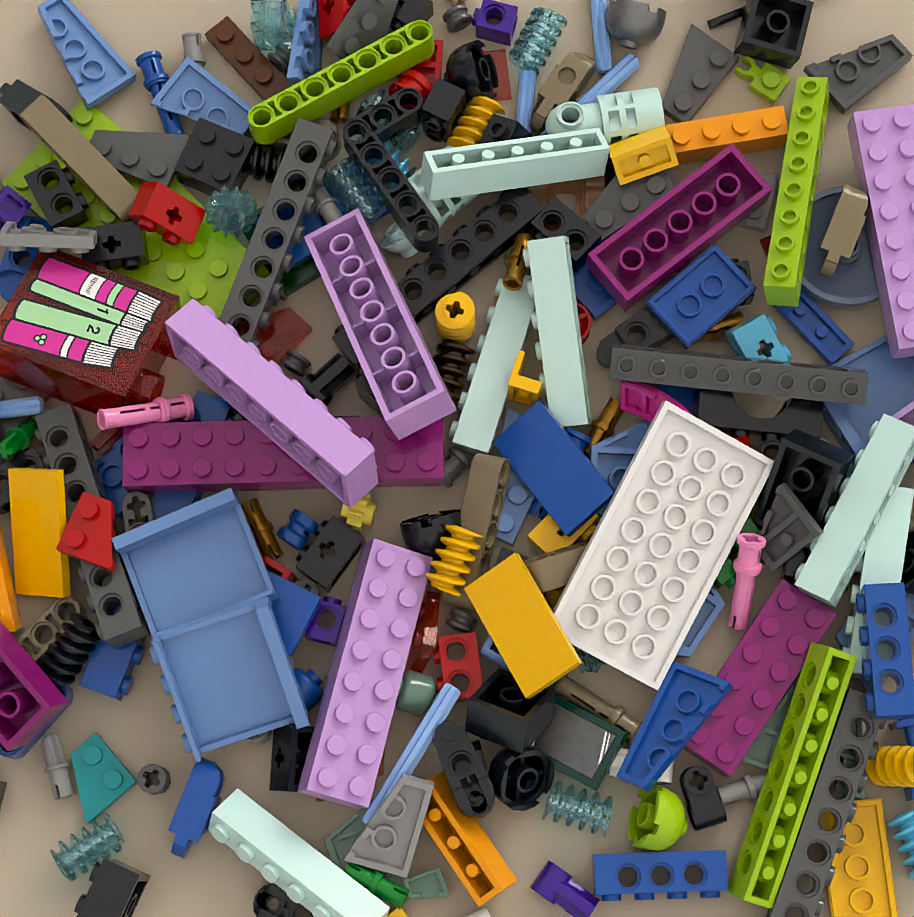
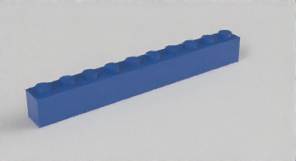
M197 391L193 399V419L185 422L234 421L233 407L223 399ZM203 492L156 493L152 502L155 520L200 501ZM117 604L112 608L111 616L120 611L121 604ZM146 636L116 649L106 641L102 642L100 640V642L95 644V650L91 654L79 685L121 701L123 695L127 696L132 688L134 678L131 677L135 665L139 666L143 660L146 648L142 646Z

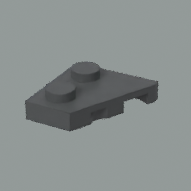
M786 483L780 484L775 491L777 494L771 509L767 510L764 517L763 528L758 532V535L766 539V546L762 548L761 558L772 572L781 567L824 532Z

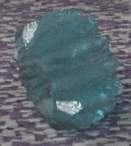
M224 185L221 188V193L214 190L210 200L206 202L207 224H213L212 229L214 233L220 230L224 231L223 235L225 238L229 233H233L239 238L242 231L249 233L252 229V224L257 220L256 200L250 199L249 191L240 193L238 185L234 187L233 191H230Z

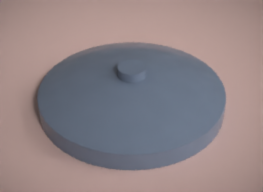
M834 187L815 194L801 288L811 297L831 306L852 308L868 305L879 300L880 297L865 222L850 259L843 256L840 257L832 278L820 274L824 258L828 252L820 248V244L843 187Z

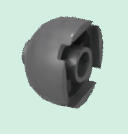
M609 0L606 11V24L610 34L620 40L619 46L637 50L638 44H649L655 41L661 34L667 11L657 8V12L654 13L649 11V4L633 0Z

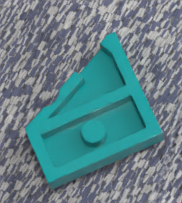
M94 733L71 753L84 818L87 823H92L137 784V780L98 733Z

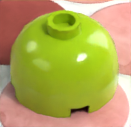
M654 784L649 792L641 789L637 797L642 798L639 808L637 809L635 806H632L627 824L628 840L634 841L631 844L632 846L646 851L656 852L669 849L687 831L688 821L682 800L674 792L657 784Z

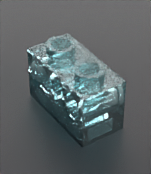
M251 0L250 26L256 47L260 51H275L274 47L280 44L291 51L296 18L295 9L289 7L288 0Z

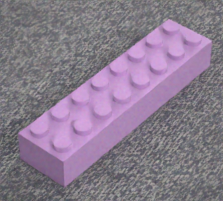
M914 104L853 112L847 125L858 188L864 191L869 199L864 214L866 216L865 224L891 359L914 356Z
M359 208L304 236L384 419L398 440L456 411L457 409L379 244Z
M192 299L165 321L174 356L349 508L353 507L378 484L373 445L366 438L361 437L359 439L353 434L350 426L342 418H334L321 400L317 398L313 400L308 396L303 386L297 380H289L283 375V371L277 363L272 360L268 362L264 359L258 348L251 342H244L233 326L229 323L224 325L219 321L215 312L209 306H202L195 299Z
M374 538L363 545L297 792L358 810L369 808L428 580L425 574L430 572L432 557Z

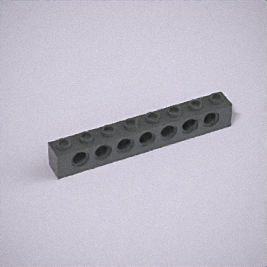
M299 117L219 319L224 325L229 323L235 330L239 323L249 322V331L247 334L239 337L246 343H253L258 350L261 342L258 341L260 333L268 328L271 321L272 313L269 312L273 301H278L282 293L283 284L280 282L284 272L288 273L292 267L294 255L291 254L295 244H300L305 233L303 223L306 215L311 216L316 205L315 192L317 187H322L326 180L328 171L325 167L329 158H334L339 144L332 129ZM314 151L317 153V157L313 162L304 163L302 161V157L306 152ZM299 179L306 181L303 190L298 192L291 190L294 181ZM285 208L295 209L294 216L289 220L280 219V214ZM273 237H283L284 240L281 247L278 249L269 248V242ZM271 265L272 272L268 277H258V270L261 266ZM253 293H259L261 295L260 303L254 307L247 306V298Z
M613 343L609 379L865 406L869 373L865 369Z
M70 402L35 416L38 428L35 429V435L40 445L45 448L46 455L43 456L46 468L64 469L67 524L78 503L75 502L76 497L83 491L107 500L80 413ZM68 438L63 446L58 447L63 439ZM76 465L75 470L67 474L68 469ZM114 521V522H113V529H114V531H115V537H116V536H118L119 534H118V531H117V528H116V524H115V521ZM113 544V560L116 562L114 573L81 560V565L77 569L82 582L87 584L90 594L86 595L90 609L93 613L96 612L99 623L95 624L98 636L102 642L106 641L116 649L151 633L122 556L115 550ZM112 575L111 582L102 587V581L107 576ZM117 604H121L120 611L111 616L112 608Z
M851 688L846 690L773 908L768 909L766 917H785L786 911L792 906L800 908L801 917H819L825 900L821 897L824 885L829 886L832 882L835 867L831 865L835 853L840 854L846 841V835L842 834L846 822L851 823L857 809V804L853 803L857 790L861 792L865 786L868 773L864 772L867 760H873L878 748V742L874 741L878 728L883 729L887 720H872V712H866L865 694ZM856 718L861 719L866 725V731L861 737L855 736L851 731V723ZM845 749L851 750L855 755V763L850 768L844 767L840 762V754ZM835 780L842 782L845 788L844 795L839 799H834L829 793V786ZM825 811L830 812L834 818V824L829 830L821 829L818 824L820 814ZM813 843H819L823 848V856L816 862H812L807 855L808 847ZM808 874L812 879V888L806 893H800L796 887L797 879L801 875Z

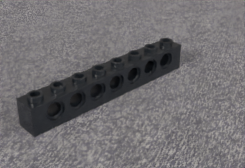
M527 187L504 190L496 203L492 206L486 205L477 213L476 219L468 226L466 224L460 226L453 233L451 240L446 244L441 243L429 253V258L421 264H414L407 270L406 277L398 282L397 285L416 325L436 309V305L442 297L457 292L513 246L518 234L531 231L530 222L545 207ZM507 212L516 215L515 219L509 222L503 221L500 218ZM487 231L493 234L487 241L477 239L481 232ZM458 251H467L469 253L465 260L459 261L453 258ZM436 270L446 272L445 276L440 280L430 278V275ZM413 289L421 290V296L415 300L406 297L408 292ZM341 324L334 332L335 335L331 338L335 346L359 372L362 367L345 328Z

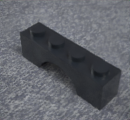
M698 388L693 392L692 415L721 432L731 433L730 437L732 438L754 435L761 436V441L764 442L769 439L780 441V438L798 429L819 439L822 433L824 401L790 398L784 401L781 409L774 417L761 419L745 413L736 403L732 392Z

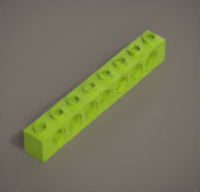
M797 76L763 283L767 305L798 307L830 102L828 77Z
M815 642L810 644L727 891L744 901L769 909L773 908L857 657Z

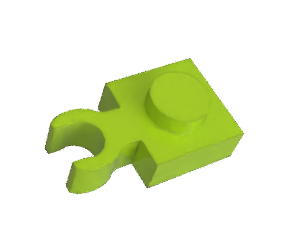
M744 56L742 63L747 65L749 70L744 71L737 66L735 75L740 79L750 80L751 83L748 90L774 105L790 83L791 78L767 62L762 68H759L752 58Z

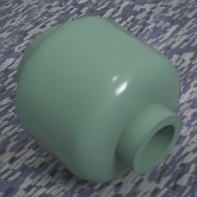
M411 669L405 670L395 707L398 710L417 716L425 714L438 695V690L435 689V680L429 675Z

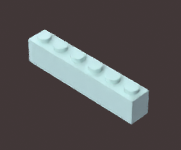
M600 128L426 151L423 154L420 180L429 201L604 176L610 147Z
M558 236L527 241L528 248L523 249L525 266L530 267L532 279L527 281L530 299L534 298L536 310L531 312L534 330L538 329L540 342L535 343L538 361L542 360L544 373L539 374V379L542 382V392L546 391L548 404H545V406L562 427L592 423L569 237Z
M524 275L522 288L518 291L506 289L502 283L503 278L498 280L494 295L499 298L496 307L490 306L485 324L490 326L487 335L481 334L476 352L481 354L478 363H472L470 366L467 381H470L471 385L468 393L462 392L458 404V409L462 410L459 422L453 421L448 438L453 439L452 446L461 452L474 456L477 453L487 455L491 453L493 441L495 440L507 402L508 382L518 352L524 349L532 323L531 312L536 310L534 298L530 299L528 294L527 281L532 279L531 276Z
M883 414L880 422L876 421L872 425L869 432L870 441L865 450L861 449L854 461L856 468L851 477H847L843 481L839 490L841 496L836 506L832 505L825 516L824 522L826 525L823 529L824 532L811 542V554L806 563L802 562L795 574V580L797 581L794 585L800 591L835 608L914 458V426L887 414Z
M898 486L854 571L859 572L858 585L852 584L849 603L855 604L853 616L847 615L844 634L850 635L848 648L842 647L843 652L857 657L851 677L863 679L862 659H867L866 646H860L859 626H864L863 614H857L856 594H861L860 590L864 584L901 582L914 497V489ZM881 611L874 613V621L878 625H890V618L886 613ZM887 644L877 645L878 655L883 659H890L891 647ZM887 676L881 677L880 682H884Z
M238 788L212 812L208 831L211 832L212 836L218 842L225 843L234 850L243 862L254 866L267 881L278 885L287 893L292 901L303 905L314 917H387L390 909L389 906Z

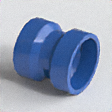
M294 508L289 515L290 522L286 526H282L276 535L296 550L301 551L307 545L308 536L315 534L319 524Z

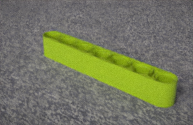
M424 20L413 21L257 104L248 112V122L253 139L259 144L273 143L293 132L298 117L312 122L427 60L435 51L431 24Z

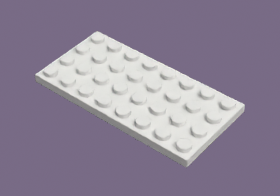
M662 401L552 611L570 643L647 686L659 690L764 487L774 461L670 402Z

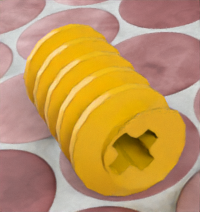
M484 96L472 98L471 101H468L469 106H466L463 111L464 116L459 118L458 126L453 129V136L447 140V145L455 148L479 144L492 114L504 115L505 109L498 102Z
M455 292L445 295L438 301L435 309L438 335L442 339L461 343L468 340L475 332V307L471 298L463 292Z
M445 525V529L451 534V537L440 538V541L447 547L446 549L435 550V553L442 559L441 561L431 560L430 564L437 571L436 573L426 572L425 576L432 582L431 586L460 597L461 593L454 586L465 585L466 581L459 574L470 573L471 569L464 562L475 561L476 557L469 550H479L481 545L474 540V537L484 538V536L457 525Z
M878 745L873 760L868 759L865 766L869 780L880 787L898 786L914 788V746Z

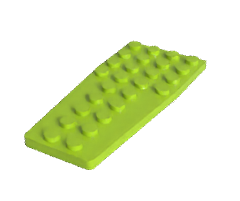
M82 100L69 113L73 118L72 124L89 142L95 130L123 131L96 107L87 111ZM43 142L1 184L3 187L8 185L32 204L29 209L34 214L45 218L23 176L54 160L58 161L62 169L66 166ZM71 172L76 181L75 184L71 185L75 194L81 192L90 207L85 210L89 221L76 228L120 223ZM122 175L138 192L142 182ZM174 178L170 189L206 210L193 244H179V247L171 246L162 241L160 234L145 231L149 265H142L140 269L134 271H126L123 268L113 269L110 273L127 285L164 300L165 303L159 308L170 316L174 315L189 301L195 299L200 305L209 306L219 320L247 249ZM59 180L49 182L46 188L56 187ZM64 206L60 210V214L69 213L73 206ZM114 246V247H113V248H114L113 252H110V253H115V249H116V247H118V246ZM264 266L259 268L258 277L266 278L270 275V272ZM251 294L247 298V306H250L260 294Z

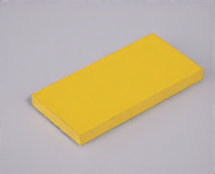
M10 468L8 469L16 594L58 598L71 596L69 556L56 550L67 526L64 469Z
M513 553L464 588L525 698H532L582 664L519 554Z
M882 798L855 800L853 803L857 804L854 818L851 823L846 822L842 834L846 835V841L840 854L835 853L831 865L835 867V873L829 886L826 885L830 917H898ZM828 811L821 813L818 818V824L821 829L829 830L834 824V818Z

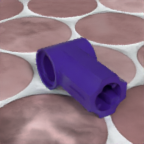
M549 860L530 886L539 895L552 904H558L573 917H589L600 899L574 882L571 875Z

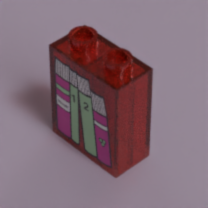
M60 250L56 252L39 251L0 316V377L96 415L99 409L151 403L153 399L160 397L162 394L165 376L159 374V371L166 358L169 357L178 361L172 350L165 321L181 309L180 296Z

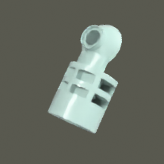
M657 87L598 95L595 98V103L580 105L576 102H565L557 105L550 111L546 118L545 130L549 135L600 128L608 145L651 129L665 126L660 92ZM566 120H574V121H576V122H574V123H567V122H565V121H566Z
M447 145V146H446L445 148H443V149L454 148V147H452V146H450V145ZM422 168L418 169L408 178V181L437 220L439 228L479 195L474 194L429 201L420 180ZM396 222L385 231V237L380 244L381 248L385 251L400 253L403 258L411 257L418 252ZM422 230L417 234L421 237L427 230Z

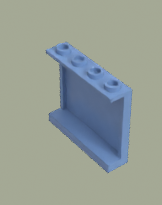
M887 335L831 365L865 369L869 373L865 406L823 402V418L842 449L854 454L851 461L854 468H856L854 461L861 449L865 450L870 441L869 432L872 425L876 421L880 422L883 414L893 416L914 401V356L891 359Z
M228 488L111 538L115 550L122 556L153 639L156 632L268 596L271 606L272 601L279 599L238 495L232 488Z
M268 596L154 633L153 645L149 646L151 657L155 665L161 664L164 675L160 676L162 687L166 695L172 694L175 703L171 705L173 717L177 724L182 723L185 734H182L184 747L187 753L193 752L196 763L201 761V753L294 722L297 729L310 725L308 711Z

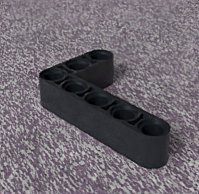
M406 87L345 123L343 127V140L346 152L412 246L417 251L428 253L433 251L439 243L438 222L383 145L385 142L417 124L422 118L421 93L417 89ZM405 104H412L415 106V108L411 110H406L402 106ZM386 119L390 121L386 125H379L376 123L378 120ZM356 134L364 136V138L359 141H354L351 139V137ZM372 158H377L381 160V162L376 165H371L367 163V161ZM388 182L398 184L394 189L385 188L383 185ZM405 206H411L416 210L412 213H404L400 209ZM422 230H428L432 235L428 238H422L417 233Z

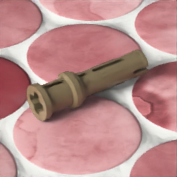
M567 674L561 677L554 688L556 692L581 709L625 731L628 734L626 740L631 747L643 722H639L627 714L624 707L612 706L592 691L568 677Z

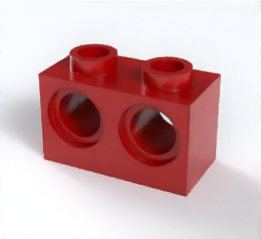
M476 632L439 636V645L433 646L435 665L441 664L443 677H437L438 693L445 683L451 684L455 677L463 676L468 679L469 687L466 691L461 692L456 702L468 701L483 684ZM452 645H460L465 649V655L460 660H451L447 656L448 648Z

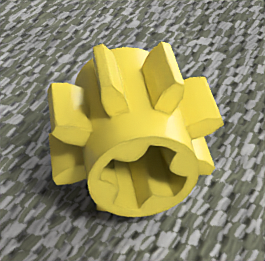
M367 493L351 508L343 503L340 518L347 519L346 525L352 529L361 531L363 524L372 525L377 510V503L370 502L372 497L370 493Z

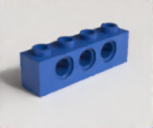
M904 582L864 584L860 590L861 594H856L857 614H863L864 626H859L860 646H866L867 659H862L863 679H869L870 692H865L866 712H872V720L913 718L914 677ZM879 611L886 613L890 618V625H878L874 621V613ZM877 645H889L893 650V658H881L877 653ZM884 676L891 677L896 683V691H884L880 686V678Z
M726 850L592 855L594 895H601L602 901H621V894H634L635 900H654V893L667 892V899H686L687 892L700 891V898L720 897V891L728 890ZM689 865L698 867L701 872L699 882L694 885L689 884L684 878V871ZM656 866H662L668 872V880L662 886L656 885L651 879V872ZM624 867L631 868L636 875L634 884L629 887L621 885L618 880V873Z

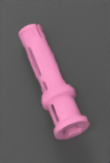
M181 393L178 397L168 399L160 396L153 399L151 403L99 409V412H97V423L101 430L148 422L168 423L171 420L178 419L191 421L194 416V404L188 393Z
M741 533L737 536V543L739 544L738 557L733 561L736 580L728 626L734 627L736 630H746L749 626L755 579L762 571L760 557L762 548L766 546V539L755 533Z

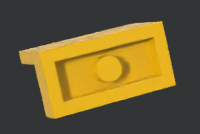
M664 125L609 145V156L620 186L679 165L671 137Z
M519 350L508 382L507 400L531 407L540 400L542 382L522 376L525 365V352Z

